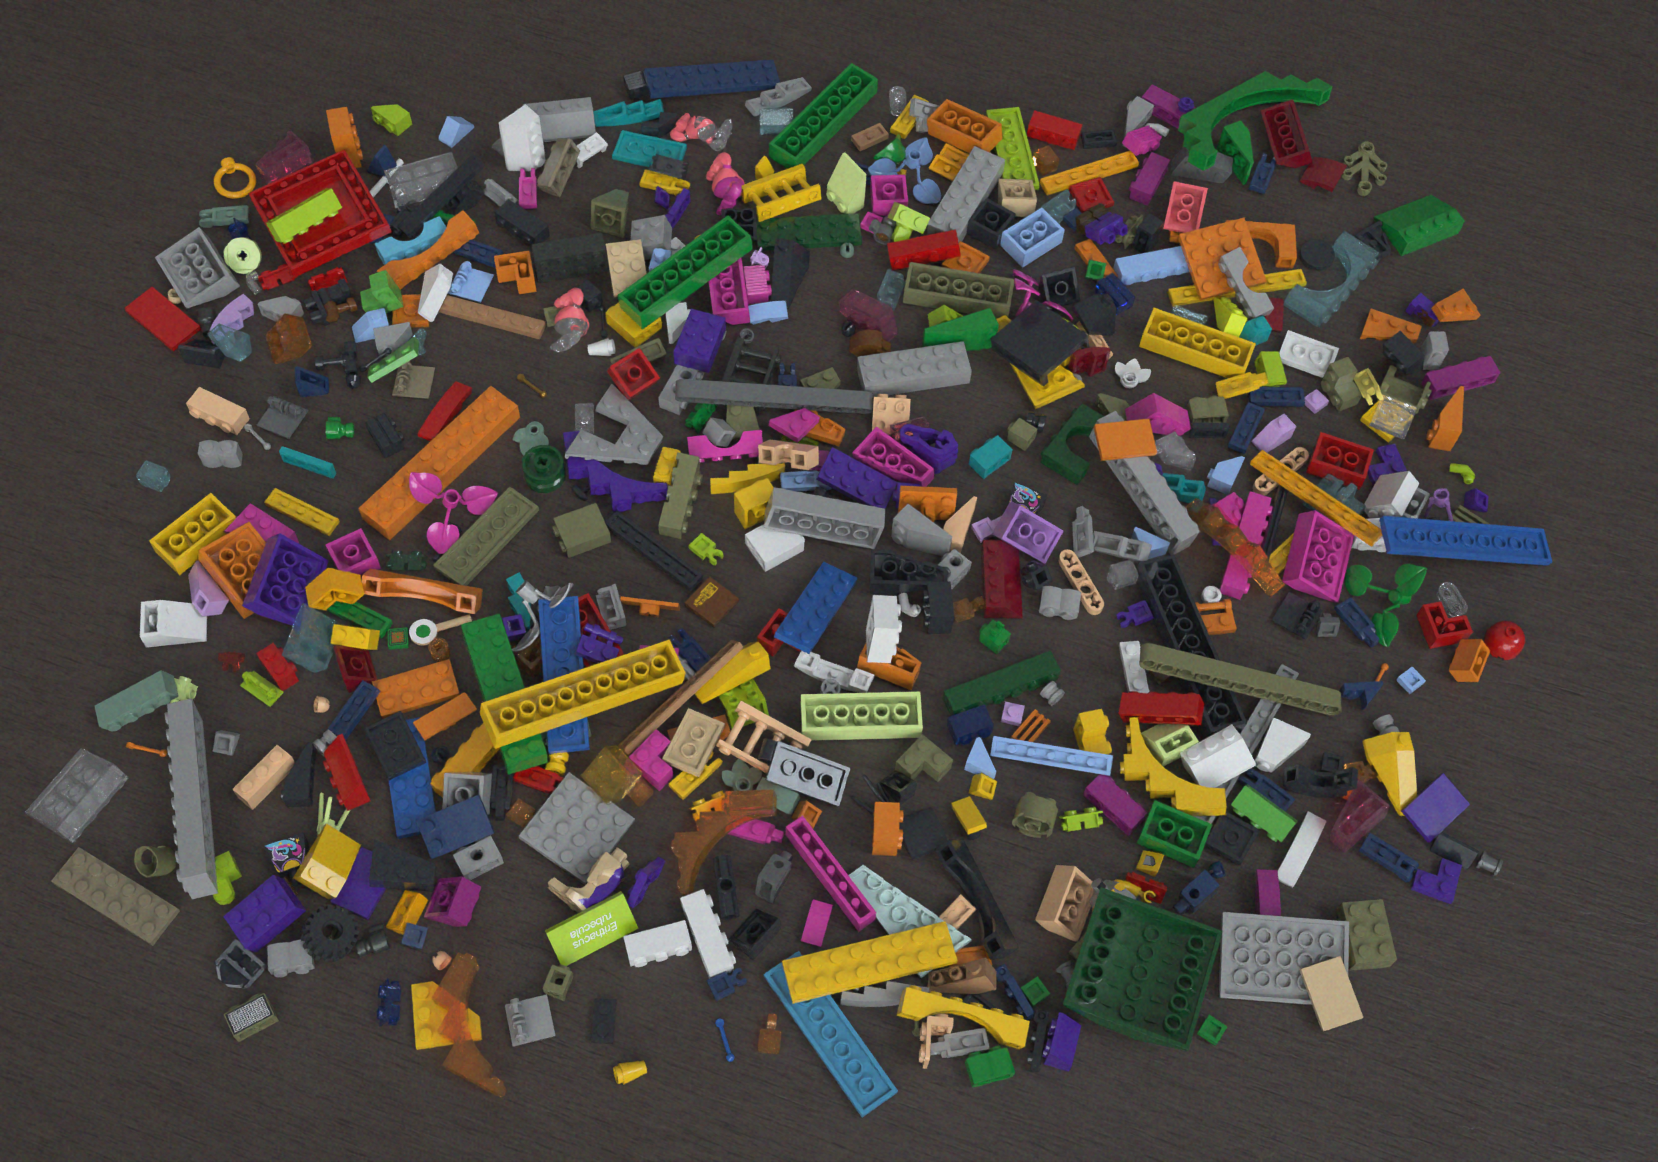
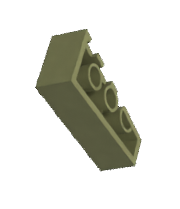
M677 452V468L673 467L671 485L673 486H668L666 497L668 502H664L658 526L659 535L681 539L683 533L687 532V519L692 516L693 506L691 505L697 499L698 490L696 489L702 483L703 474H700V459L698 456Z

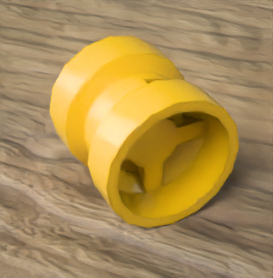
M567 752L549 754V762L546 764L545 770L563 776L566 771L565 763L568 762L569 754Z

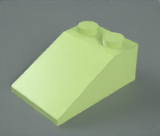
M845 152L841 155L827 184L826 195L831 202L835 203L841 213L854 214L864 208L866 173Z

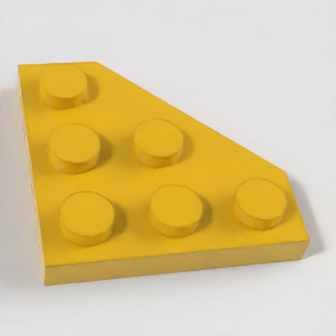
M433 981L411 985L417 1050L482 1040L481 1019L476 1013Z

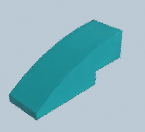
M1163 473L1162 476L1166 479L1168 487L1177 495L1178 501L1202 505L1206 491L1204 481L1186 480L1184 475Z
M519 572L506 579L507 587L512 596L508 597L514 614H521L527 633L533 628V620L526 606L522 603L524 599L516 593L518 587L524 582Z

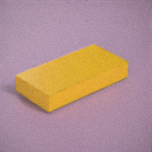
M970 796L951 803L953 811L968 835L987 828L984 818Z

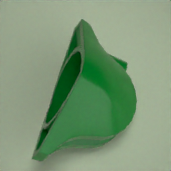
M898 133L889 145L876 154L873 159L887 158L892 160L896 166L900 164L906 156V148L902 145L900 134Z

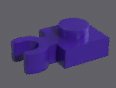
M1145 600L1128 606L1127 613L1119 612L1116 614L1117 620L1121 618L1126 619L1120 623L1121 628L1128 627L1130 622H1134V625L1137 626L1153 619V615Z

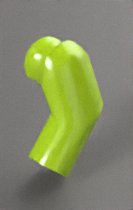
M1450 464V472L1460 473L1463 476V482L1466 484L1473 483L1475 474L1468 465Z

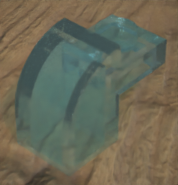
M1350 483L1346 488L1343 487L1334 498L1363 516L1366 506L1354 498L1357 486Z

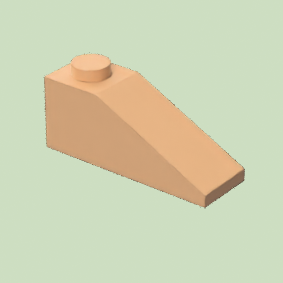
M975 496L945 522L943 530L952 536L951 551L956 549L961 553L976 507L977 497Z

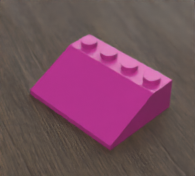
M1316 510L1299 514L1282 582L1295 590L1338 603L1354 535Z

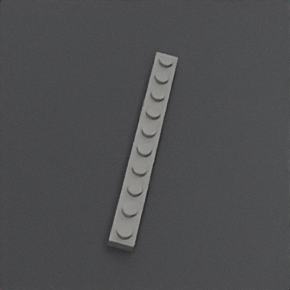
M1281 664L1275 675L1296 680L1299 673ZM1261 698L1246 726L1240 733L1251 755L1282 703ZM1240 774L1216 788H1225V796L1227 798ZM1216 816L1194 817L1211 824Z

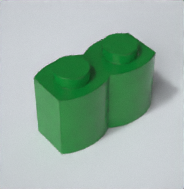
M1001 1046L992 1047L988 1053L981 1054L980 1051L973 1052L965 1060L972 1088L1013 1077L1015 1074L1008 1048H1001Z

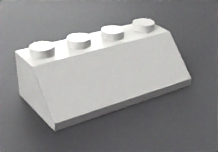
M525 104L499 122L505 163L508 171H520V169L531 171V168L536 170L538 167L543 166L546 161L540 118Z

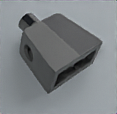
M783 851L780 856L777 854L771 856L758 875L755 895L772 904L774 903L790 875L793 856L789 852Z

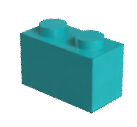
M997 435L993 439L989 438L982 447L976 448L971 452L969 465L985 479L1011 459L1013 449Z

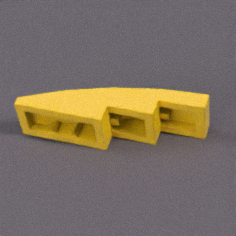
M785 463L777 465L747 464L748 471H729V478H710L711 494L736 492L740 488H746L753 485L756 481L766 478L770 482L780 478L781 472H785Z

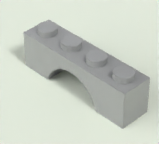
M1241 247L1221 256L1218 261L1219 269L1222 273H1225L1229 287L1234 289L1237 301L1243 305L1245 316L1252 320L1262 315L1270 314L1274 306L1267 294L1250 290L1243 281V270L1247 266L1248 260Z

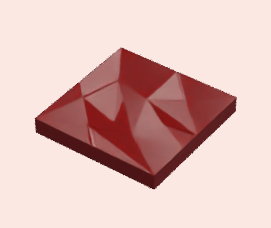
M345 149L248 193L294 278L392 232L387 220ZM325 188H332L342 206L341 209L337 210L338 214L323 218L321 224L317 226L311 225L308 227L309 230L301 235L297 233L293 236L294 239L288 243L276 242L266 222Z

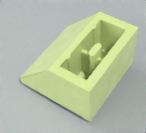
M1158 724L1141 733L1146 746L1162 766L1181 758L1180 752L1199 742L1190 727L1183 724Z

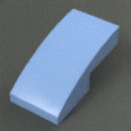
M786 301L764 302L748 306L750 322L753 325L768 320L773 323L788 319Z

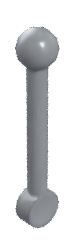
M251 424L244 426L247 432H251L264 445V449L269 450L271 448L270 443H266L252 429Z

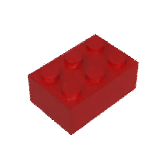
M1320 432L1315 442L1306 473L1360 490L1366 479L1374 449Z

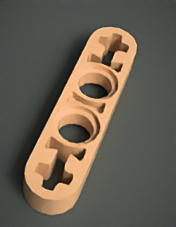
M1297 447L1282 458L1280 462L1290 464L1292 470L1296 472L1307 462L1309 453L1305 448ZM1300 455L1303 456V458H1302V457H1299V458L1296 460V462H1295L1296 456H1300ZM1262 474L1256 479L1253 491L1265 496L1279 484L1265 474ZM1265 482H1267L1265 488H1259V486H1262L1265 484Z
M1063 550L1058 560L1060 567L1073 589L1081 592L1080 600L1087 612L1092 615L1100 614L1104 607L1102 597L1077 555L1072 550ZM1064 557L1071 558L1070 563L1068 560H1064ZM1079 571L1082 576L1075 578L1071 572ZM1087 586L1091 592L1083 593L1080 588ZM1092 601L1095 605L1098 604V608L1091 606Z

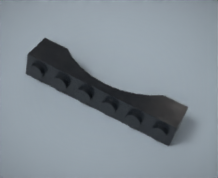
M964 839L947 840L935 851L943 867L961 885L973 907L976 908L975 912L981 930V942L990 960L1007 957L1019 948Z

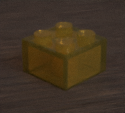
M605 746L581 777L606 804H615L623 799L643 773L618 746Z

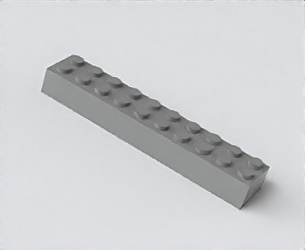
M191 698L167 704L168 712L165 713V720L169 724V729H166L168 741H170L167 751L171 758V763L168 766L170 774L173 776V780H170L171 791L174 792L171 804L175 810L172 820L174 827L177 829V833H174V841L178 845V851H175V858L179 864L176 874L178 881L183 884L184 891L188 892L192 899L217 894L218 887L203 720Z

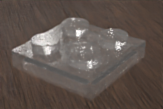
M1382 394L1383 400H1379L1369 426L1404 440L1417 408Z

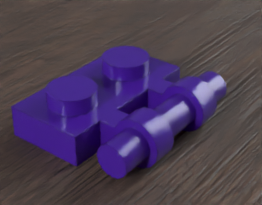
M586 623L584 630L590 632V635L588 637L582 634L575 655L597 664L616 658L619 649L612 645L613 642L621 645L623 637L618 636L614 631L608 632L603 630L599 625ZM599 636L607 639L606 644L596 640V637Z

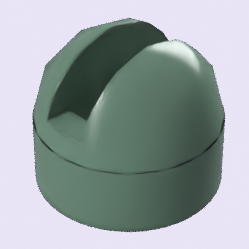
M843 243L841 245V256L850 258L854 255V247L851 243Z

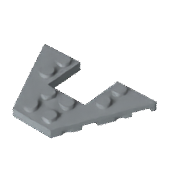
M611 384L596 406V412L623 423L627 427L616 444L581 429L566 451L565 458L568 459L569 456L585 457V460L595 459L605 462L624 460V463L648 465L661 444L663 435Z

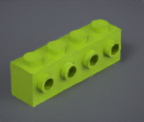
M325 188L269 220L266 224L276 242H283L285 244L293 240V236L297 233L301 235L309 230L308 227L311 225L317 226L321 224L323 218L335 216L338 214L337 210L341 209L342 206L332 188Z

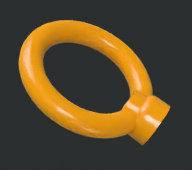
M231 157L224 158L221 161L222 167L214 176L215 189L222 196L231 199L247 196L255 188V173L250 167L235 163ZM236 170L245 172L249 177V183L243 190L231 192L222 187L221 178L225 173L231 174Z

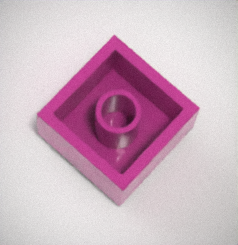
M905 175L871 176L870 195L873 214L888 216L894 202L908 207Z
M361 528L326 544V548L337 570L359 574L362 578V575L369 569H381L378 559Z

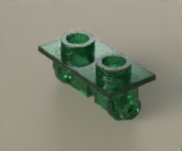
M391 551V554H386V557L390 558L386 566L391 571L405 570V563H408V570L422 571L427 566L423 558H428V556L422 555V551H411V555H403V551Z

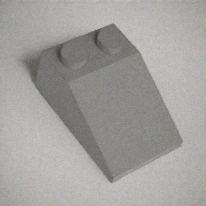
M907 504L893 518L891 537L897 544H901L905 548L944 556L947 552L950 553L952 536L911 505Z

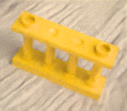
M803 164L741 185L742 200L744 203L753 201L756 204L759 222L821 200L820 185L810 186L806 182V171ZM800 184L803 189L794 192L791 187ZM784 189L788 195L779 198L775 192ZM769 195L772 201L763 203L760 198Z

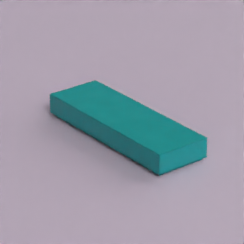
M283 446L279 450L283 462L333 479L336 475L332 463Z

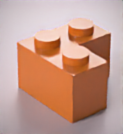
M529 251L494 256L499 283L516 280L519 294L537 292Z
M875 802L872 855L896 856L897 849H901L903 830L899 829V822L903 823V810H900V803Z

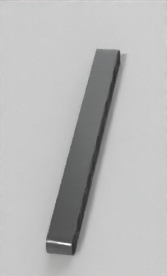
M692 379L676 380L675 400L679 402L797 410L806 408L813 411L859 414L873 412V393L868 391Z

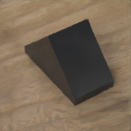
M894 771L880 781L884 789L900 805L915 795L916 781L897 771Z

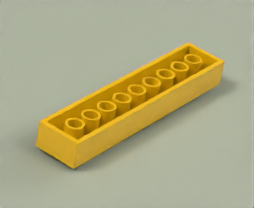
M669 639L481 703L480 716L496 749L683 683L686 672Z

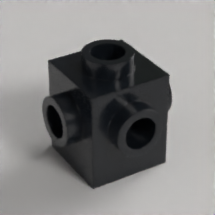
M1030 561L1026 563L1025 567L1020 569L1021 580L1026 587L1038 590L1053 582L1046 564Z

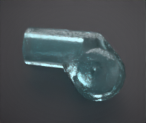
M418 329L414 334L419 341L418 355H423L426 352L423 343L427 332L424 329Z

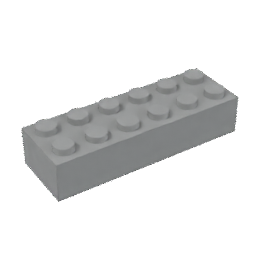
M974 146L929 220L927 235L956 229L958 242L963 241L967 233L969 219L986 198L988 199L1004 172L1005 159Z
M964 341L860 356L857 359V372L862 391L872 392L873 397H877V394L893 395L970 383L972 372Z
M773 487L765 509L764 528L875 549L884 529L885 509Z

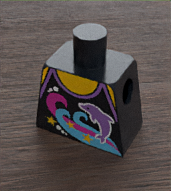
M1014 482L1009 503L1012 501L1038 515L1045 505L1047 494Z
M302 832L264 845L280 878H289L292 886L302 884L293 879L309 852L308 840Z

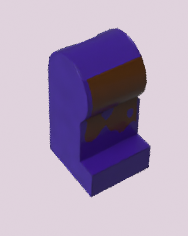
M1422 293L1410 302L1405 311L1410 316L1414 313L1429 327H1435L1439 322L1431 309L1435 304Z

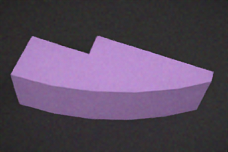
M244 294L240 295L229 303L216 317L210 328L211 342L213 344L243 328V320L254 315L253 302Z

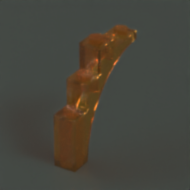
M1197 498L1185 507L1192 521L1196 522L1198 528L1209 534L1238 560L1267 596L1272 597L1285 585L1269 563V558L1261 546L1249 541L1239 526L1228 522L1217 507Z
M773 789L725 791V798L721 800L722 811L700 812V819L696 821V828L699 832L675 833V838L671 841V849L679 859L678 869L681 872V878L677 881V889L683 897L694 893L699 869L708 853L720 839L746 822L763 817L777 816V795Z

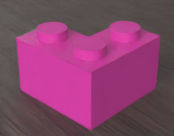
M655 730L628 758L630 767L660 791L673 778L672 767L662 760L671 741L658 730Z

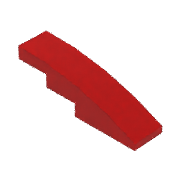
M455 381L425 420L418 432V437L431 441L453 421V417L462 409V403L472 393V387Z

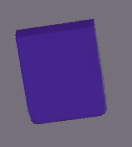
M1477 488L1467 491L1465 493L1464 507L1485 513L1488 508L1489 496Z

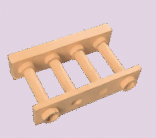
M740 701L735 710L739 716L726 741L720 739L716 746L719 747L721 753L728 756L732 754L767 774L769 769L768 763L750 756L763 730L768 729L774 732L772 740L781 741L785 738L791 742L793 747L798 749L803 748L805 750L812 739ZM750 719L756 723V728L746 747L741 751L732 745L745 721Z

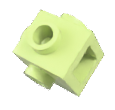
M180 676L179 679L174 678L179 697L171 700L170 703L191 698L193 700L198 686L192 684L189 678Z

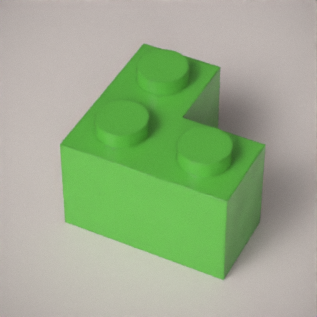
M386 270L369 276L371 288L360 292L362 307L365 312L384 308L385 312L388 313L404 307L401 290Z

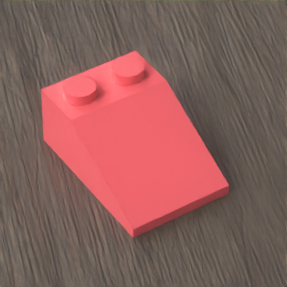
M1174 182L1163 229L1181 233L1199 229L1208 188Z

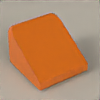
M807 800L801 801L792 819L795 821L803 816L810 826L814 828L822 811Z

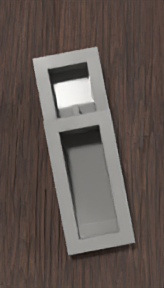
M1097 531L1093 533L1094 551L1138 562L1146 561L1149 558L1151 544Z

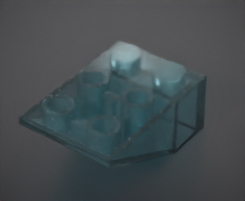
M302 603L282 656L314 673L326 670L334 652V644H331L333 625L336 624V621Z

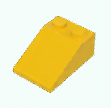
M325 824L293 879L327 899L336 898L348 878L361 844L330 825Z

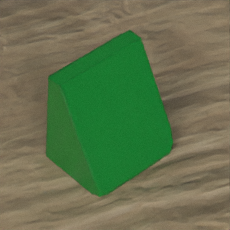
M1089 260L1085 279L1103 281L1106 263Z

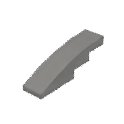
M803 77L776 83L775 89L763 91L760 97L746 100L745 106L753 116H757L780 108L811 91L812 87Z
M887 981L886 989L865 986L863 994L843 991L840 1005L855 1007L899 1005L902 990L910 985ZM918 986L922 988L923 992L929 993L928 987Z

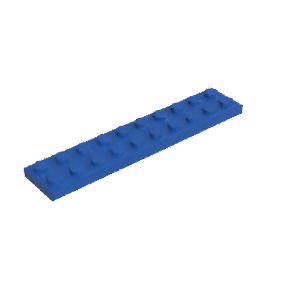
M1382 516L1379 519L1387 554L1547 566L1552 563L1544 529Z

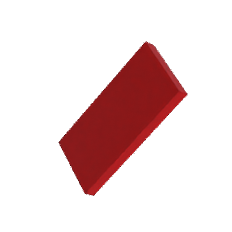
M154 287L149 288L124 308L131 317L173 352L178 348L179 344L186 342L201 330L200 325Z

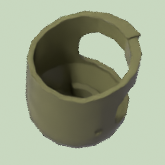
M142 846L137 848L134 856L138 872L145 877L168 875L177 864L175 852L168 846H158L157 848ZM149 849L153 853L152 863L144 865L141 861V856L144 851Z

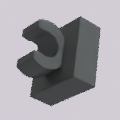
M1322 613L1316 629L1317 637H1336L1340 625L1339 617H1332L1330 613Z

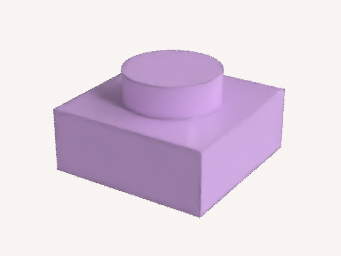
M1317 389L1304 397L1305 405L1314 414L1329 403V400Z
M1005 701L1001 722L1020 726L1025 706Z

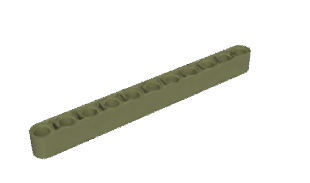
M1146 643L1140 646L1139 665L1146 670L1327 715H1338L1342 711L1341 692L1335 689L1156 644Z

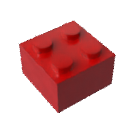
M640 348L611 365L607 370L620 392L628 400L656 384L660 379Z

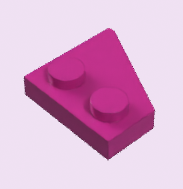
M803 408L771 419L769 426L798 443L819 422L820 417Z
M1233 492L1211 505L1232 531L1239 529L1245 507L1244 501Z

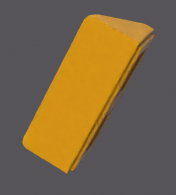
M405 890L386 928L403 935L406 923L416 925L428 899L420 893Z

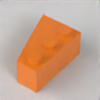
M865 644L859 656L857 669L912 690L919 675L921 662L906 650L900 649L897 646L896 655L892 656L891 663L867 662V647Z

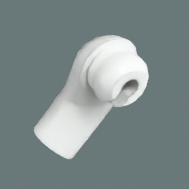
M907 593L899 594L901 611L911 617L918 616L921 612V607L916 604L911 605Z

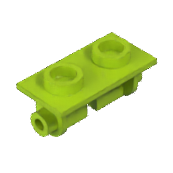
M246 671L242 675L244 681L240 686L269 707L284 693L255 671Z
M1096 807L1084 808L1082 813H1077L1076 810L1065 811L1063 816H1059V818L1064 819V822L1061 823L1062 830L1067 832L1081 830L1080 822H1084L1085 829L1099 827L1103 824V819L1101 816H1098V813H1103V811L1096 810Z

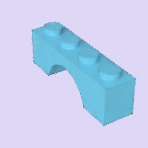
M440 216L424 222L422 233L413 240L399 241L389 237L375 243L377 253L384 265L391 260L414 257L433 246L443 235L446 226Z

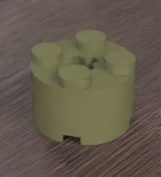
M1026 792L1018 800L1012 821L1013 826L1017 825L1019 832L1030 837L1041 838L1044 834H1047L1046 837L1050 836L1058 813L1056 801L1052 798H1043L1036 796L1032 792Z

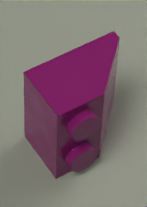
M464 877L439 878L424 918L454 927L467 926L472 918L475 903L479 899L481 886Z

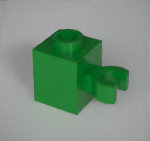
M992 620L989 624L985 623L981 627L979 641L997 655L1009 642L1011 633L1004 628L1005 625L999 620L997 622Z

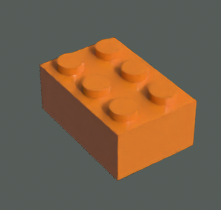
M347 107L326 110L335 152L337 153L345 149L356 168L362 167L360 160H363L361 149H359L361 145L359 136H357L356 125H352L355 124L353 114H349Z

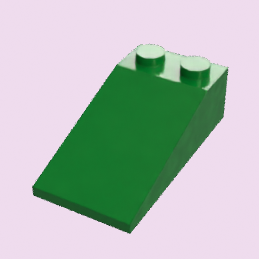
M990 308L925 328L922 347L964 341L966 351L989 349L992 347L991 338L998 332L999 323Z

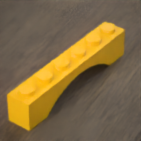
M913 985L902 990L897 1016L915 1021L936 1014L964 1016L983 1026L992 1034L998 1044L1016 1049L1025 1047L1030 1021L1024 1020L1022 1015L1011 1014L1009 1016L1003 1014L1004 1011L997 1008H991V1010L984 1009L982 1004L974 1002L966 1004L960 998L950 997L948 999L942 997V994L939 992H923L922 988Z

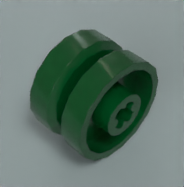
M538 445L529 449L523 456L522 469L524 478L531 490L538 493H550L562 486L566 473L562 455L556 448L549 445Z

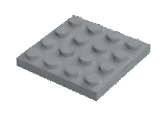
M568 773L521 832L519 839L586 885L588 883L586 880L592 866L603 853L607 852L610 854L633 824L635 818L577 777Z

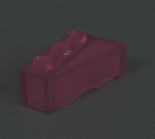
M291 130L287 132L288 136L283 141L279 140L276 143L277 146L272 151L269 150L256 163L259 174L266 184L294 173L314 162L308 145Z
M852 289L839 300L841 313L862 330L880 331L883 333L882 338L888 342L898 334L892 307L855 289Z
M1358 779L1357 789H1353L1332 828L1329 840L1346 853L1386 817L1390 805Z

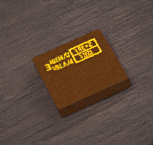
M709 577L684 603L692 612L712 627H715L739 602V598Z

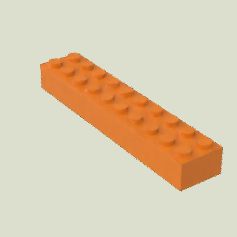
M490 386L358 508L362 520L390 541L428 505L418 502L413 497L409 487L411 472L430 473L437 476L442 483V492L520 418L518 405Z

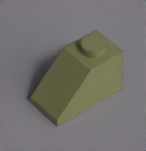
M1102 393L1098 394L1095 405L1103 416L1116 411L1124 421H1127L1125 409L1130 406L1126 400Z

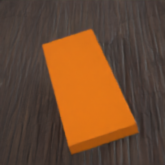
M630 597L620 598L622 604L640 606L639 614L642 616H649L650 614V617H659L660 609L680 611L679 603Z
M464 692L414 721L413 725L425 741L440 731L455 725L457 721L473 713L477 708Z

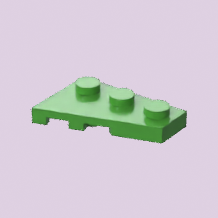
M414 336L379 363L370 366L368 379L371 383L417 357L419 349L418 339Z

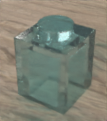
M147 460L136 474L141 485L162 492L164 487L169 484L171 478L165 467Z

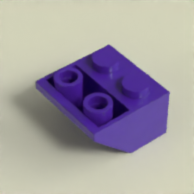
M1059 1012L1057 1018H1052L1047 1031V1036L1050 1039L1048 1038L1044 1045L1042 1057H1045L1044 1065L1069 1072L1072 1067L1081 1025L1064 1013Z

